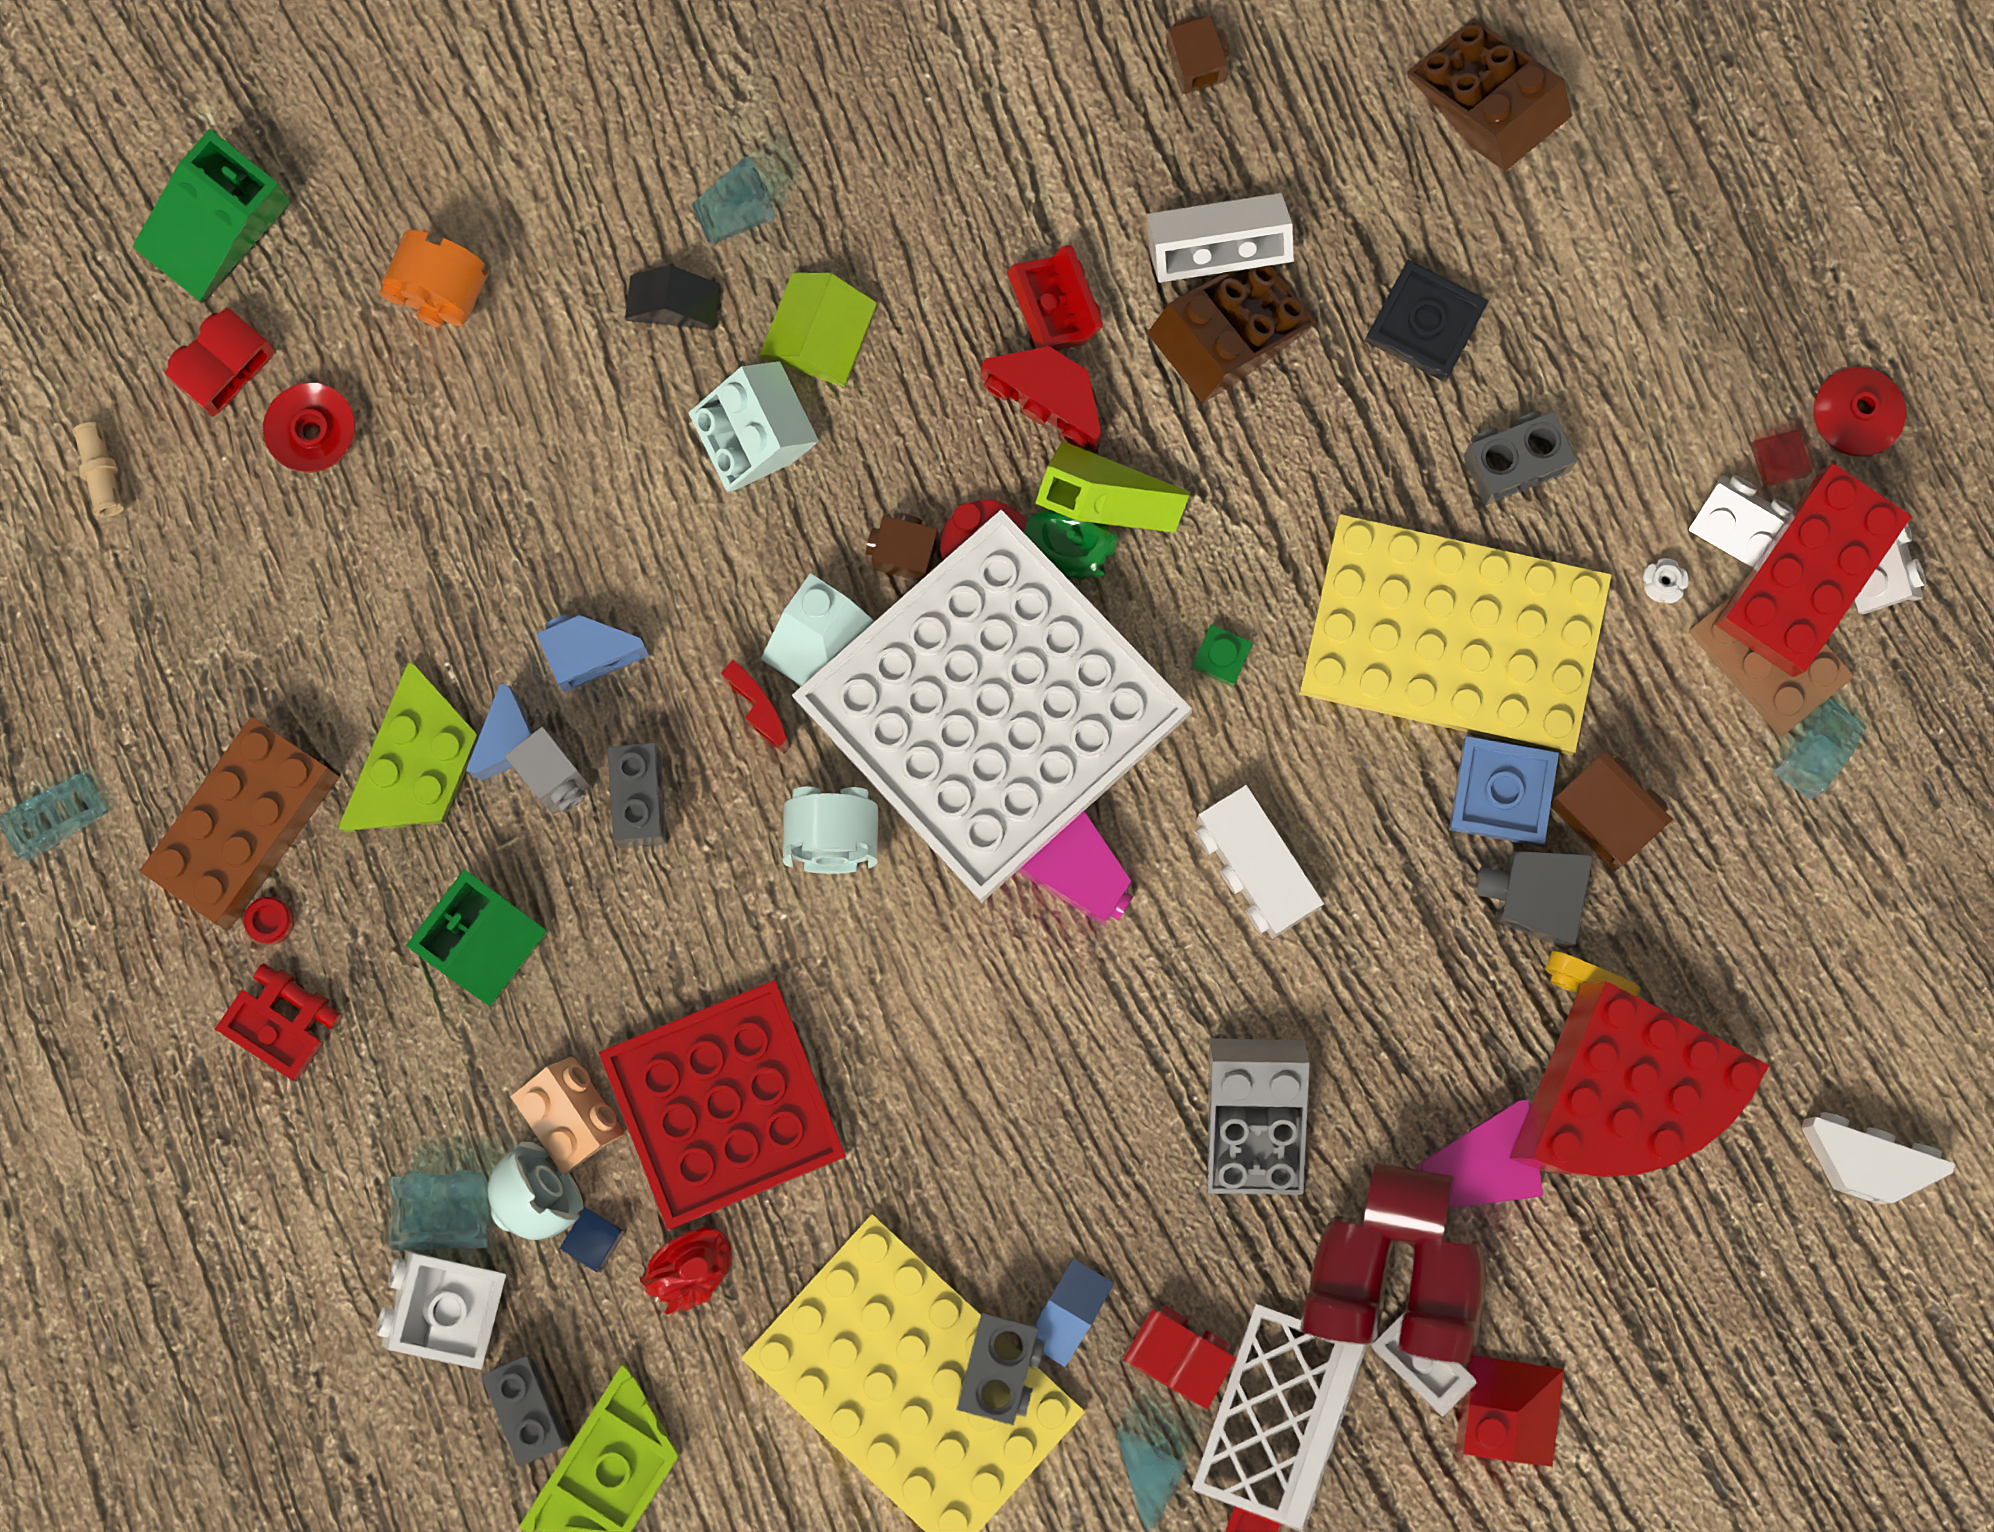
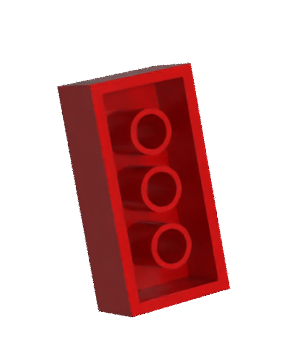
M1831 463L1817 474L1714 625L1791 677L1806 672L1912 516L1834 463Z

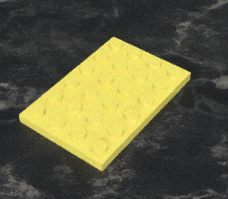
M1339 514L1299 695L1572 756L1576 752L1611 574Z
M873 1214L741 1357L748 1366L925 1532H979L1085 1413L1075 1401L1039 1368L1028 1367L1024 1386L1033 1388L1026 1417L1016 1415L1014 1425L956 1410L981 1314ZM1001 1333L996 1337L994 1349L1000 1358L1013 1360L1021 1354V1351ZM997 1379L988 1381L983 1386L981 1393L983 1401L992 1408L1003 1407L1007 1404L1011 1395L1008 1385Z

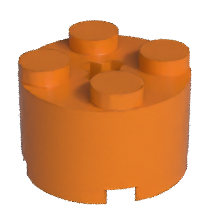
M414 229L406 230L383 277L379 294L394 304L401 306L407 304L418 310L417 318L431 326L441 328L444 321L455 326L462 327L468 321L489 274V270H483L485 263L469 250L450 240L442 238L440 245L426 241L428 232Z

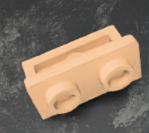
M572 1056L547 1066L511 1096L562 1175L573 1171L603 1146L624 1135V1130L618 1123L614 1111L605 1104L591 1083L587 1071Z

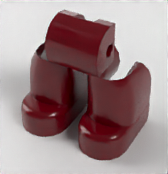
M1382 1163L1375 1164L1368 1192L1364 1225L1342 1221V1216L1336 1215L1323 1230L1314 1257L1309 1293L1304 1299L1300 1324L1302 1332L1337 1342L1352 1344L1373 1343L1380 1330L1390 1252L1394 1242L1397 1241L1414 1245L1406 1311L1401 1321L1397 1348L1404 1353L1435 1361L1459 1364L1472 1362L1477 1349L1485 1296L1486 1259L1479 1241L1463 1244L1444 1240L1454 1176Z

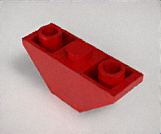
M1050 346L985 358L980 366L981 380L985 382L983 386L988 392L1005 401L1009 397L1023 406L1022 412L1034 422L1044 425L1047 421L1061 430L1060 436L1067 443L1082 449L1086 446L1096 452L1100 446L1101 429L1088 370Z

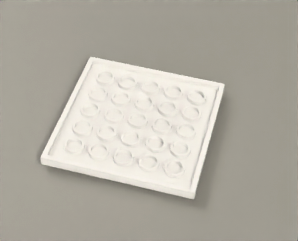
M1002 510L995 514L792 694V697L981 903L1192 714V708Z

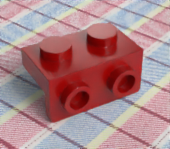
M1072 245L1062 246L1052 257L1013 264L1006 272L1036 348L1050 346L1055 350L1082 346L1103 327L1099 305L1093 299L1085 279L1084 267L1078 260Z

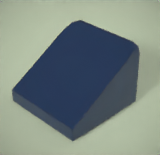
M584 1207L560 1249L593 1271L601 1273L626 1231Z

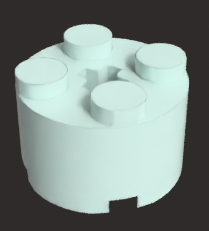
M798 787L793 789V798L784 803L783 863L793 868L794 859L804 862V871L825 874L857 872V863L867 860L868 869L874 867L878 861V805L869 800V791L859 787H848L841 789L840 794L821 793V790L815 787Z

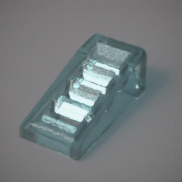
M82 772L0 815V828L17 856L31 861L110 811L88 774ZM77 790L89 808L82 813L70 795ZM60 800L71 817L66 821H63L54 806ZM42 811H44L53 828L47 831L37 816ZM25 822H27L35 835L30 840L27 839L20 827Z

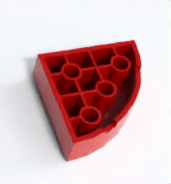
M1607 981L1582 983L1509 1158L1542 1171L1584 1177L1640 1175L1672 1166L1705 1148L1732 1125L1753 1098L1769 1064Z

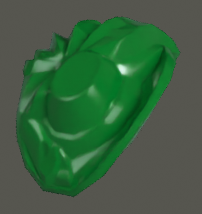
M1042 510L1029 517L1024 530V534L1066 578H1076L1079 580H1083L1086 577L1098 578L1105 576V573L1099 569V566L1105 562L1106 558L1114 554L1118 539L1117 534H1111L1105 524L1077 521L1052 510Z

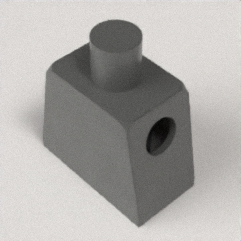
M1515 852L1508 859L1506 872L1480 867L1474 894L1500 900L1496 921L1500 924L1559 948L1569 949L1576 944L1593 856Z

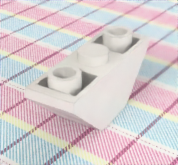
M1821 1112L1820 1118L1812 1117L1803 1120L1801 1129L1834 1190L1879 1205L1892 1204L1952 1174L1954 1171L1955 1163L1940 1159L1942 1151L1918 1143H1913L1912 1149L1895 1144L1896 1136L1889 1132L1868 1127L1866 1133L1848 1128L1850 1120L1827 1112Z

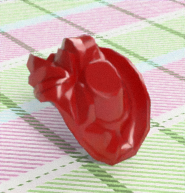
M703 1227L689 1231L671 1240L653 1255L648 1263L645 1276L639 1277L640 1282L649 1296L658 1297L660 1301L668 1303V1307L664 1311L665 1314H674L680 1310H691L696 1305L710 1301L713 1291L726 1277L732 1261L731 1244L724 1234L717 1229Z

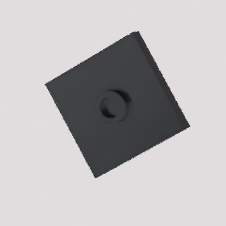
M1407 259L1364 342L1446 383L1489 300Z

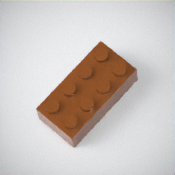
M251 716L139 872L216 925L230 931L337 782L339 776Z

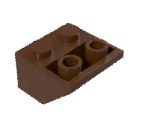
M1604 751L1551 801L1550 808L1615 872L1661 832L1673 818L1666 812L1669 809L1668 805L1656 792L1651 789L1645 791L1632 778L1634 772L1622 758L1617 755L1610 757Z

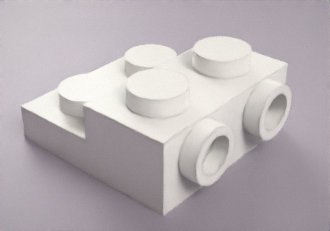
M406 1251L404 1260L396 1259L390 1272L389 1288L396 1289L391 1308L383 1307L378 1318L376 1335L383 1337L381 1346L391 1351L482 1370L506 1274Z

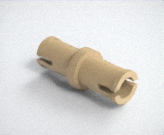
M86 422L77 425L72 431L82 462L79 466L80 477L82 480L87 481L94 515L101 518L115 516L124 510L114 476L118 471L115 460L109 457L103 434V425L101 423L96 424V422Z

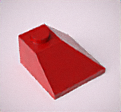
M1474 1355L1472 1362L1466 1363L1465 1369L1475 1378L1477 1383L1461 1398L1455 1452L1476 1457L1552 1467L1564 1369Z

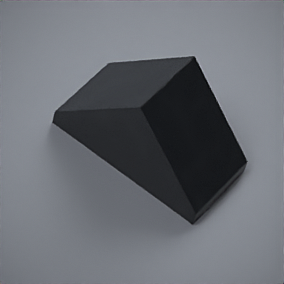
M666 265L632 274L629 281L625 321L716 330L721 285L673 265Z

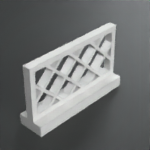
M1255 1304L1192 1490L1274 1520L1295 1530L1305 1532L1367 1346L1366 1344L1344 1343L1319 1338L1333 1343L1334 1347L1329 1362L1310 1371L1298 1346L1318 1337L1306 1334L1294 1339L1289 1328L1302 1332L1300 1330L1301 1320ZM1262 1318L1282 1325L1290 1342L1263 1354L1256 1339ZM1254 1345L1259 1357L1247 1362ZM1293 1349L1305 1374L1279 1386L1267 1361ZM1263 1364L1274 1388L1251 1400H1247L1240 1385L1243 1373ZM1325 1372L1318 1389L1313 1377ZM1308 1380L1316 1395L1313 1409L1294 1417L1282 1392ZM1238 1391L1243 1403L1232 1408ZM1278 1395L1289 1420L1263 1432L1251 1407ZM1247 1410L1258 1435L1232 1447L1224 1431L1227 1419ZM1309 1418L1303 1436L1297 1424ZM1293 1426L1301 1443L1296 1456L1278 1464L1266 1438ZM1222 1437L1227 1450L1215 1455ZM1262 1441L1273 1467L1247 1479L1235 1453ZM1230 1456L1242 1482L1224 1491L1205 1484L1212 1464ZM1293 1465L1287 1483L1281 1470ZM1277 1473L1285 1490L1278 1511L1259 1504L1250 1485ZM1245 1488L1251 1501L1233 1493Z

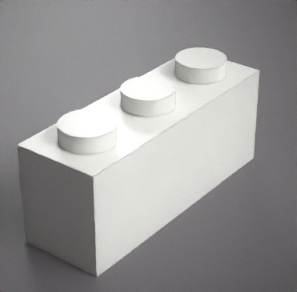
M1282 193L1147 214L1149 251L1158 283L1294 262L1292 221Z
M1247 785L1198 815L1196 823L1200 828L1194 831L1197 839L1209 855L1216 852L1225 867L1220 870L1224 881L1234 894L1242 892L1251 906L1246 909V913L1260 934L1267 931L1270 937L1274 939L1320 910L1324 905Z

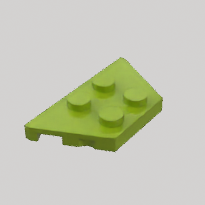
M407 663L338 828L345 832L351 833L362 829L382 827L385 829L402 828L413 824H421L422 826L444 824L463 781L479 736L414 664Z
M625 1365L620 1366L518 1528L524 1532H633L677 1462L680 1454L630 1368Z

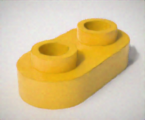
M1557 951L1551 952L1545 967V971L1552 974L1550 980L1552 984L1571 992H1577L1582 983L1607 981L1638 997L1641 989L1639 985L1628 979Z

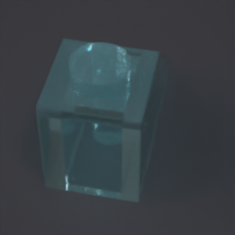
M1829 698L1773 770V773L1811 800L1823 793L1853 755L1867 726Z

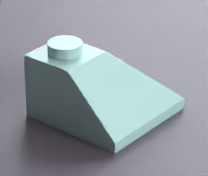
M810 573L783 611L761 660L799 686H803L875 621L849 598Z

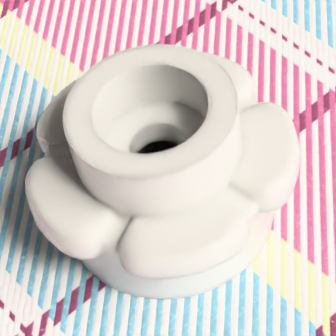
M1663 558L1657 564L1652 563L1648 565L1644 570V589L1652 600L1674 603L1683 597V590L1689 585V577L1686 570L1680 569L1678 562L1675 560ZM1663 577L1669 578L1670 583L1668 585L1662 583Z

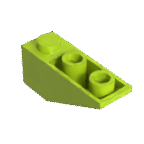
M1062 441L1047 466L1035 504L1077 521L1175 533L1191 492Z

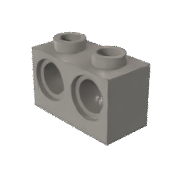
M543 726L504 755L539 801L552 814H555L558 810L565 813L573 809L585 798L583 791L590 785Z

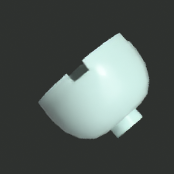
M521 1142L495 1166L488 1181V1198L492 1208V1218L502 1230L510 1231L525 1239L540 1240L554 1237L578 1220L580 1216L576 1214L583 1209V1200L571 1174L562 1175L559 1169L556 1172L553 1166L545 1160L550 1156L546 1149L533 1142Z

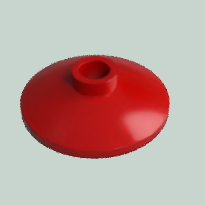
M1853 367L1833 374L1823 383L1814 400L1813 416L1818 432L1832 448L1849 456L1867 457L1883 452L1898 439L1906 421V406L1900 390L1890 378L1870 368ZM1861 400L1866 401L1871 406V413L1864 414L1860 412L1857 402Z
M301 383L282 391L269 405L263 420V437L271 455L286 468L302 473L323 471L337 464L349 451L356 431L354 413L347 400L335 389L320 383ZM319 426L320 434L314 439L306 438V431L309 427Z

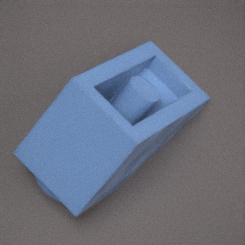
M570 615L554 618L545 624L546 630L536 634L555 679L564 693L650 656L641 638L581 615L573 618Z

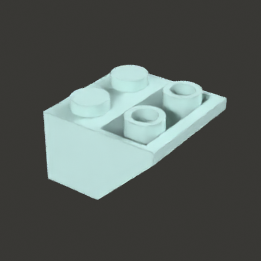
M780 361L741 366L689 412L727 492L735 491L791 465L819 442Z

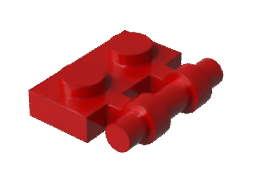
M262 963L253 975V979L265 986L259 998L245 990H241L215 1030L290 1080L297 1082L324 1043L309 1033V1030L316 1021L332 1030L340 1021L342 1014L328 1005L329 999L318 992L312 995L294 983V976L285 970L280 969L277 972L267 964ZM283 998L300 1009L294 1021L274 1010L280 999Z

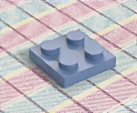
M1466 736L1463 739L1449 830L1542 847L1546 839L1559 753Z

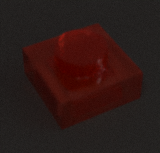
M1799 429L1754 440L1750 445L1764 488L1808 477L1813 472Z

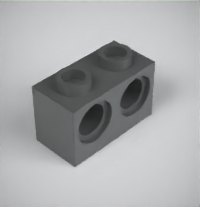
M1534 411L1513 422L1515 427L1502 432H1498L1497 428H1490L1471 438L1472 443L1469 444L1463 458L1484 506L1568 474L1577 460L1555 411L1543 416L1540 415L1539 411ZM1532 438L1544 440L1549 446L1550 453L1540 455L1533 452L1529 447L1528 440ZM1492 454L1501 456L1507 463V470H1492L1487 465L1485 457Z
M655 743L607 747L613 840L620 848L667 844L660 750Z
M981 1313L956 1410L1014 1425L1016 1415L1026 1417L1033 1388L1024 1386L1028 1367L1038 1369L1045 1340L1036 1338L1037 1327ZM1002 1332H1015L1022 1339V1352L1013 1360H1004L995 1352L994 1341ZM990 1380H1001L1010 1389V1399L1003 1407L992 1408L982 1399V1388Z
M535 1354L523 1356L481 1375L518 1467L571 1444Z

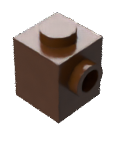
M1211 15L1198 19L1196 16L1186 17L1177 21L1173 27L1168 28L1166 49L1182 95L1225 82L1228 68L1225 56L1230 54L1229 45L1223 29L1216 30Z
M896 513L895 518L883 515L880 529L872 527L866 547V554L872 555L873 570L921 581L930 573L938 544V530L922 525L921 519L909 514Z

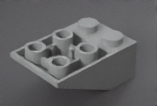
M1210 1038L1208 1068V1193L1303 1195L1310 1064L1305 1040Z

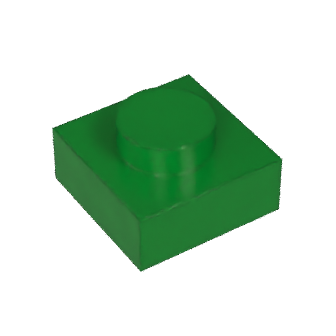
M1210 624L1191 669L1234 688L1253 642Z

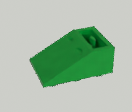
M209 129L179 162L132 247L202 304L289 206L291 201L278 182Z

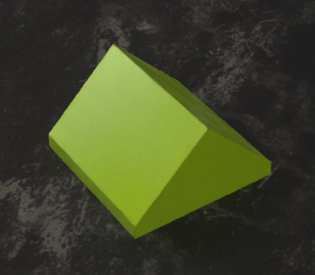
M792 273L761 349L760 358L771 362L780 361L781 365L845 388L877 308V303L833 273Z

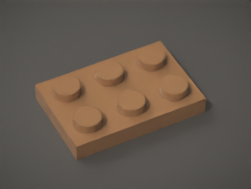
M1734 593L1689 631V634L1781 738L1855 676L1825 643L1807 671L1791 677L1714 625L1736 594Z

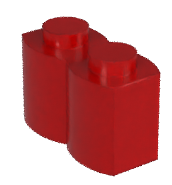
M229 307L219 313L215 312L209 315L201 324L200 334L197 339L188 346L183 345L177 348L168 360V368L164 372L178 389L211 417L220 413L236 397L243 385L254 378L265 367L275 353L269 342Z
M1165 1305L1160 1313L1149 1308L1121 1360L1203 1409L1208 1410L1236 1360L1235 1357L1227 1353L1231 1344L1205 1330L1202 1337L1194 1334L1185 1328L1189 1319Z

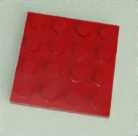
M776 980L598 1052L668 1231L847 1158Z

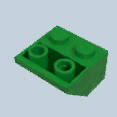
M464 869L406 944V947L483 1003L492 1007L548 931Z

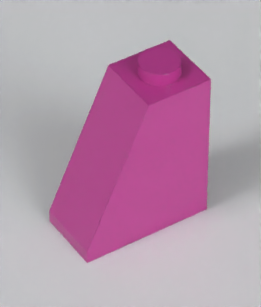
M1085 811L1017 871L1103 926H1106L1111 917L1119 921L1133 899V896L1126 893L1131 884L1130 878Z
M1529 1100L1510 1104L1415 1165L1416 1170L1454 1176L1450 1209L1544 1196L1540 1170L1509 1158L1530 1109Z

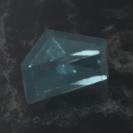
M744 157L692 203L708 244L718 243L774 220L768 193L752 157Z
M1125 1429L1116 1431L1115 1433L1145 1531L1155 1528L1187 1464Z

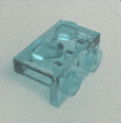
M467 1170L456 1171L451 1175H428L423 1172H409L404 1176H392L389 1178V1190L393 1198L388 1241L391 1250L488 1248L491 1205L488 1198V1182L484 1174H477Z

